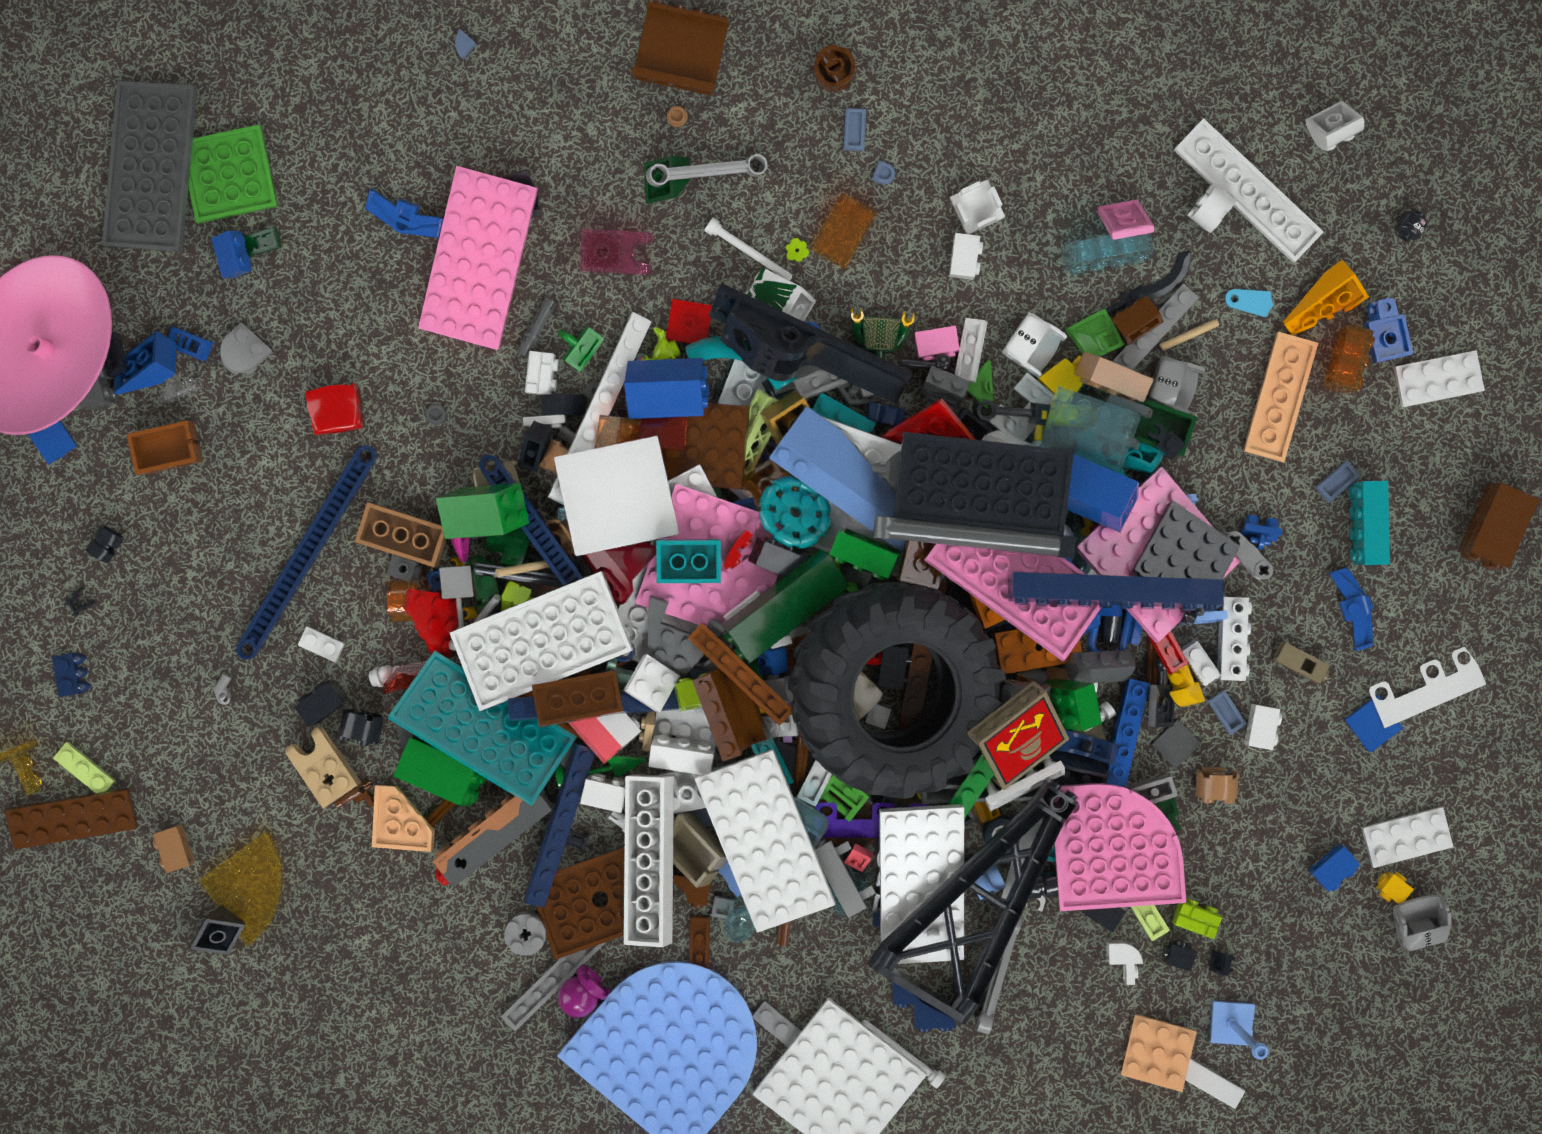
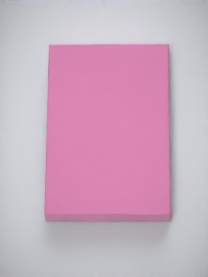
M1139 200L1098 207V215L1113 240L1154 232V225Z

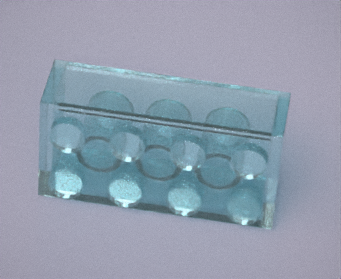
M1151 233L1114 240L1110 235L1068 242L1061 249L1065 272H1071L1072 276L1083 274L1087 269H1092V272L1101 271L1108 267V265H1112V268L1122 267L1130 261L1133 264L1144 263L1154 253Z

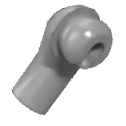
M222 673L214 687V693L220 704L227 705L231 700L227 686L232 678Z

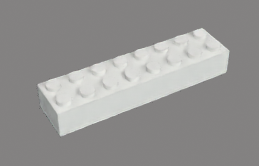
M642 774L625 776L624 945L665 947L672 944L674 776Z

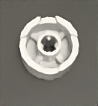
M1212 183L1206 191L1207 194L1202 195L1195 203L1198 207L1194 206L1187 215L1209 232H1212L1219 225L1222 218L1231 210L1236 202L1230 194L1215 183Z

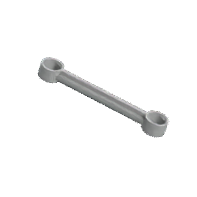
M754 154L746 160L667 168L663 164H655L647 170L646 179L650 185L658 187L669 180L737 173L758 176L766 171L767 161L764 156ZM753 158L758 159L761 163L757 172H754L750 167V161ZM656 168L661 169L664 174L659 182L654 181L652 178V171Z
M1022 915L989 984L985 1002L976 1024V1031L989 1034L991 1031L995 1008L1016 936L1021 928Z

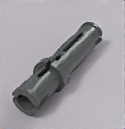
M546 297L544 298L530 327L523 334L522 342L516 350L518 354L528 358L529 351H531L536 342L538 343V337L557 303Z

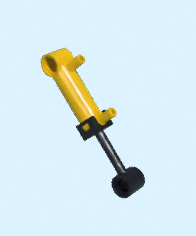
M978 399L972 405L973 415L985 421L994 419L996 415L1029 417V423L1035 425V441H1042L1044 425L1082 427L1085 430L1096 427L1097 429L1099 424L1097 417L1099 414H1103L1104 411L1103 408L1034 402H1031L1030 409L997 407L993 401ZM986 404L988 412L982 415L981 407Z

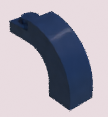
M1065 729L1069 740L1056 749V751L1074 753L1108 764H1114L1119 744L1093 735Z

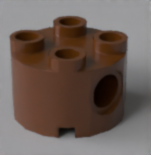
M837 45L824 47L817 54L814 62L816 82L827 92H838L851 84L855 73V60L851 52L847 48Z

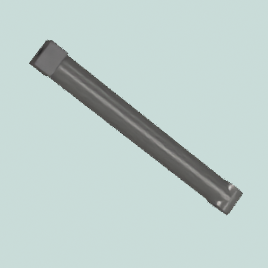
M876 515L873 537L1046 555L1074 559L1076 537Z

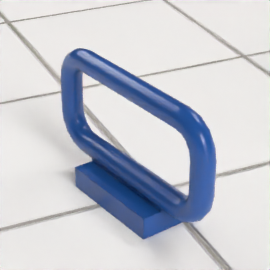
M1127 609L1117 650H1126L1128 642L1137 645L1140 642L1142 626ZM1099 626L1089 632L1087 640L1089 652L1105 651L1097 649L1095 645Z

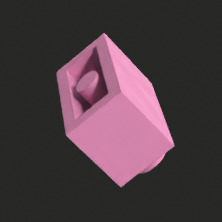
M956 326L914 333L918 359L923 358L924 361L935 360V356L939 354L954 357L956 356L955 353L960 351Z

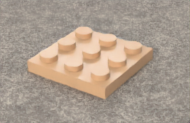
M1135 1014L1121 1075L1182 1092L1197 1030Z

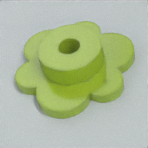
M798 238L792 239L791 244L786 246L788 251L787 258L791 261L801 262L803 258L808 257L807 243L805 241L801 242Z

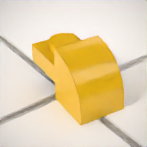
M1188 664L1176 672L1168 674L1173 688L1169 693L1177 705L1185 707L1205 701L1198 681L1194 682Z

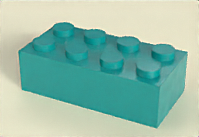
M1388 481L1354 482L1352 487H1349L1348 492L1349 498L1352 499V507L1349 509V518L1352 520L1349 536L1350 540H1353L1350 560L1353 561V565H1390Z

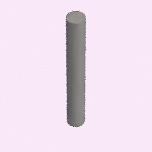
M495 594L473 623L490 615L501 601L499 594Z

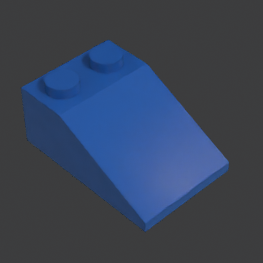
M155 331L125 354L128 368L115 377L114 393L118 395L162 384L168 378L173 377L176 372V342Z

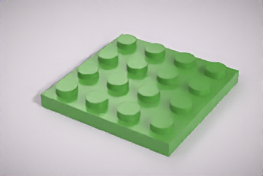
M260 124L193 138L189 192L196 223L199 224L279 207L264 134Z

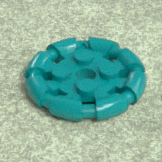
M793 476L778 478L772 482L771 486H767L761 495L759 502L761 506V511L759 512L761 523L766 532L769 531L773 535V539L778 541V543L787 547L797 546L798 548H806L815 545L820 537L823 538L826 535L831 524L829 501L798 478H793ZM792 486L798 487L797 492L792 491ZM777 491L781 494L780 498L776 495ZM812 494L816 500L813 501V499L808 495ZM769 507L774 508L773 513L769 511ZM790 508L798 510L799 517H793L790 513ZM816 513H821V518H815ZM777 522L783 527L781 531L775 526ZM811 528L814 532L810 533L807 529Z

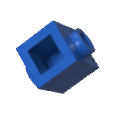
M786 646L774 649L769 648L757 657L759 674L775 676L788 671Z

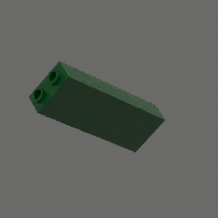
M820 549L721 626L725 631L723 636L729 644H734L736 647L734 652L739 659L742 660L744 658L751 663L846 590L849 585L831 556Z

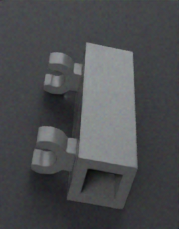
M825 839L815 844L816 849L814 850L821 868L847 917L849 918L866 909L867 905L864 899L874 895L876 892L872 885L859 892L839 856L851 849L849 842L846 841L836 848L832 841L827 842Z

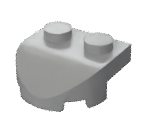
M242 322L223 339L220 348L222 364L228 371L234 374L253 373L257 366L272 353V350Z

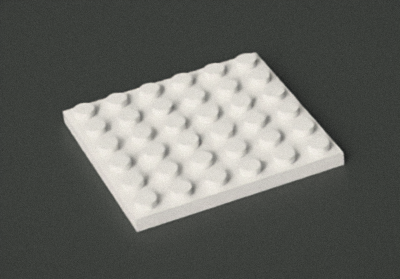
M828 997L794 1042L756 1087L753 1095L803 1134H880L926 1077L927 1073Z

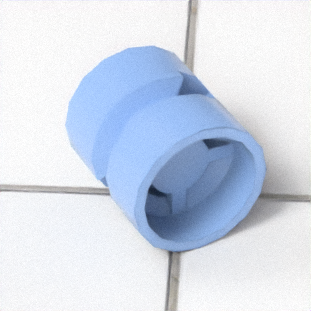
M996 865L989 868L975 882L990 893L991 891L998 892L1006 888Z

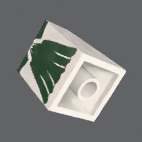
M763 267L755 276L750 290L746 292V295L802 321H805L816 302L801 286Z

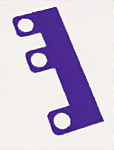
M817 803L815 807L814 837L878 838L880 832L877 809L881 806H886L890 809L894 808V805L891 803H876L873 805L872 820L852 819L849 822L846 819H836L837 805L835 803ZM912 803L909 805V807H923L930 805L922 803ZM823 806H830L833 812L829 816H822L819 810Z

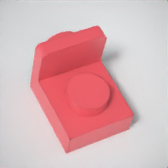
M855 843L851 851L848 852L844 863L863 872L874 853Z

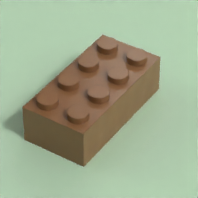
M368 502L355 539L356 543L432 567L439 566L447 541L440 524Z

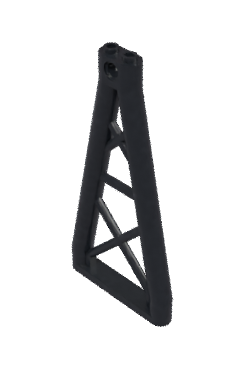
M1053 779L1050 782L1045 780L1029 803L881 942L867 964L874 971L960 1023L966 1024L985 995L1064 823L1079 804L1076 800L1078 796L1070 790L1066 792L1061 790L1062 786ZM1056 797H1059V800L1053 803V800ZM1043 818L1030 848L1020 850L1018 841ZM1013 861L1015 881L1005 901L975 883L993 865ZM967 889L972 890L1001 909L992 930L956 938L951 905ZM944 912L948 940L904 950ZM987 940L964 989L958 946ZM950 949L956 994L949 1001L895 967L903 959Z

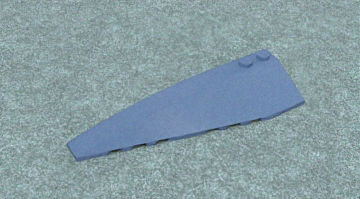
M806 406L769 458L873 531L875 515L893 517L896 494L877 472L872 471L868 461L840 429ZM884 539L901 552L904 551L906 540Z

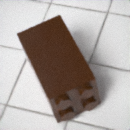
M1502 482L1487 484L1457 552L1463 554L1462 558L1468 561L1481 562V566L1493 571V569L1500 571L1501 568L1509 569L1540 499Z

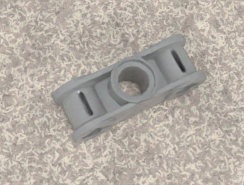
M1233 531L1224 534L1229 539L1230 537H1236L1235 543L1240 545L1236 558L1241 561L1239 564L1255 579L1264 580L1272 576L1273 566L1240 532ZM1259 567H1265L1263 569L1264 574H1259Z

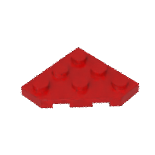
M408 588L404 610L408 616H411L415 623V629L428 646L429 653L432 655L436 651L444 657H452L453 650L449 649V642L452 640L450 632L457 630L458 627L456 598L442 599V593Z

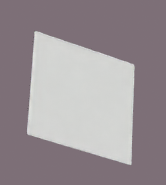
M657 436L554 458L575 556L679 534Z

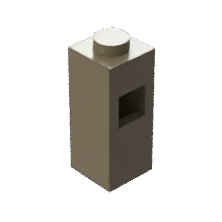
M1286 642L1280 643L1272 658L1273 661L1318 684H1321L1322 681L1324 682L1329 675L1328 669L1330 665Z

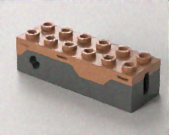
M542 790L533 806L510 794L500 802L502 807L498 808L496 805L484 815L486 818L484 821L480 818L468 828L469 833L466 834L463 831L451 841L453 843L451 847L447 844L435 854L437 858L433 861L436 865V879L442 885L447 886L450 884L454 888L554 808L555 803L545 790Z

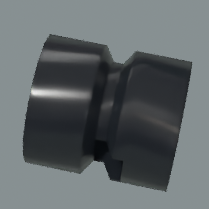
M100 525L95 533L96 539L91 540L85 550L98 560L110 563L115 555L114 549H118L125 538L113 529Z
M1046 870L1043 874H1040L1029 899L1041 898L1042 895H1045L1046 898L1058 897L1056 870Z

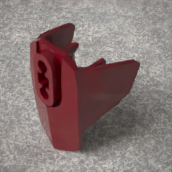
M645 541L584 554L581 557L593 574L603 571L614 600L618 604H625L634 591L633 579L656 556V547Z

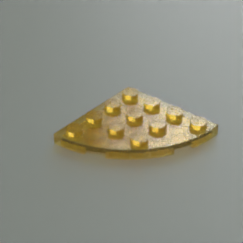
M268 831L262 833L199 880L218 907L223 905L245 922V927L240 937L247 947L255 942L267 929L277 912L282 895L283 870L281 859Z

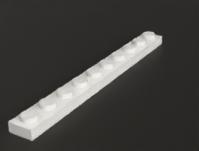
M634 312L631 313L567 454L594 449L625 381L628 361H634L651 324L650 320ZM557 475L548 498L564 505Z

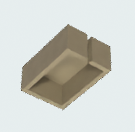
M692 812L681 813L673 821V863L696 888L709 885L719 873L718 869L723 868L728 860L720 841Z

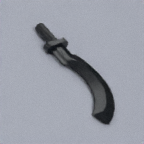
M1179 252L1174 268L1161 281L1145 287L1140 285L1128 293L1126 290L1121 292L1120 294L1123 299L1106 308L1108 315L1110 316L1126 306L1129 308L1136 300L1148 296L1150 300H1154L1175 289L1188 272L1191 252Z

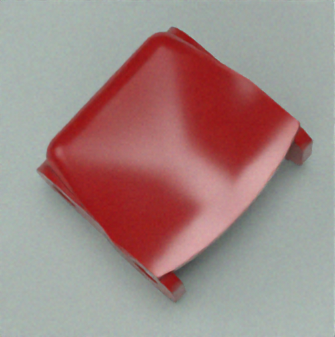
M351 383V385H331L315 390H306L307 407L315 436L363 428L361 398L357 383Z

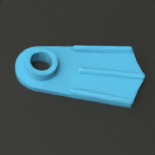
M1232 289L1225 296V302L1229 307L1262 317H1267L1270 309L1273 307L1270 291ZM1232 295L1237 297L1236 303L1231 301Z

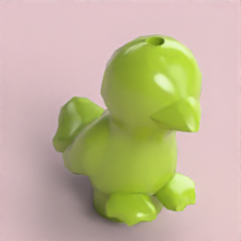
M655 327L653 330L658 337V343L655 346L653 356L649 359L645 355V358H641V360L677 359L676 357L680 356L681 353L676 341L668 342L666 332L659 327Z

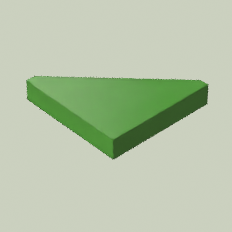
M990 360L978 371L976 383L970 382L966 392L975 400L986 399L993 401ZM986 404L983 405V407L988 410V406Z

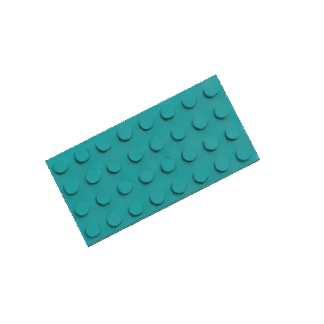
M436 651L432 653L388 716V719L531 806H533L577 737L558 725L539 728L538 719L509 721L508 700L479 711L463 667Z

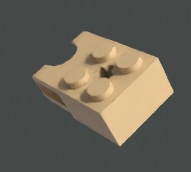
M317 726L311 732V736L316 744L315 750L311 754L305 753L296 744L287 746L285 753L321 807L325 808L362 782L326 730L321 726ZM328 775L334 776L332 782L328 781Z

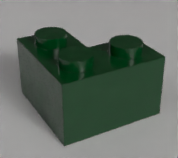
M522 528L504 535L487 536V550L503 554L501 566L510 567L526 564L532 542Z

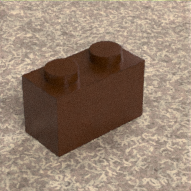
M1148 296L1136 300L1132 306L1118 312L1112 319L1116 329L1128 345L1164 322L1160 312Z

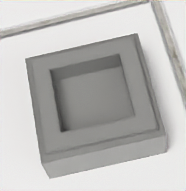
M715 895L711 916L731 920L735 899Z

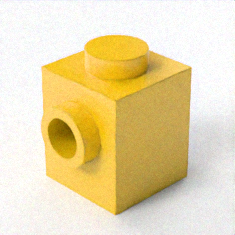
M1389 871L1379 877L1378 885L1376 886L1381 891L1379 895L1388 902L1392 899L1397 904L1403 903L1414 890L1405 883L1407 879L1398 872L1393 874Z

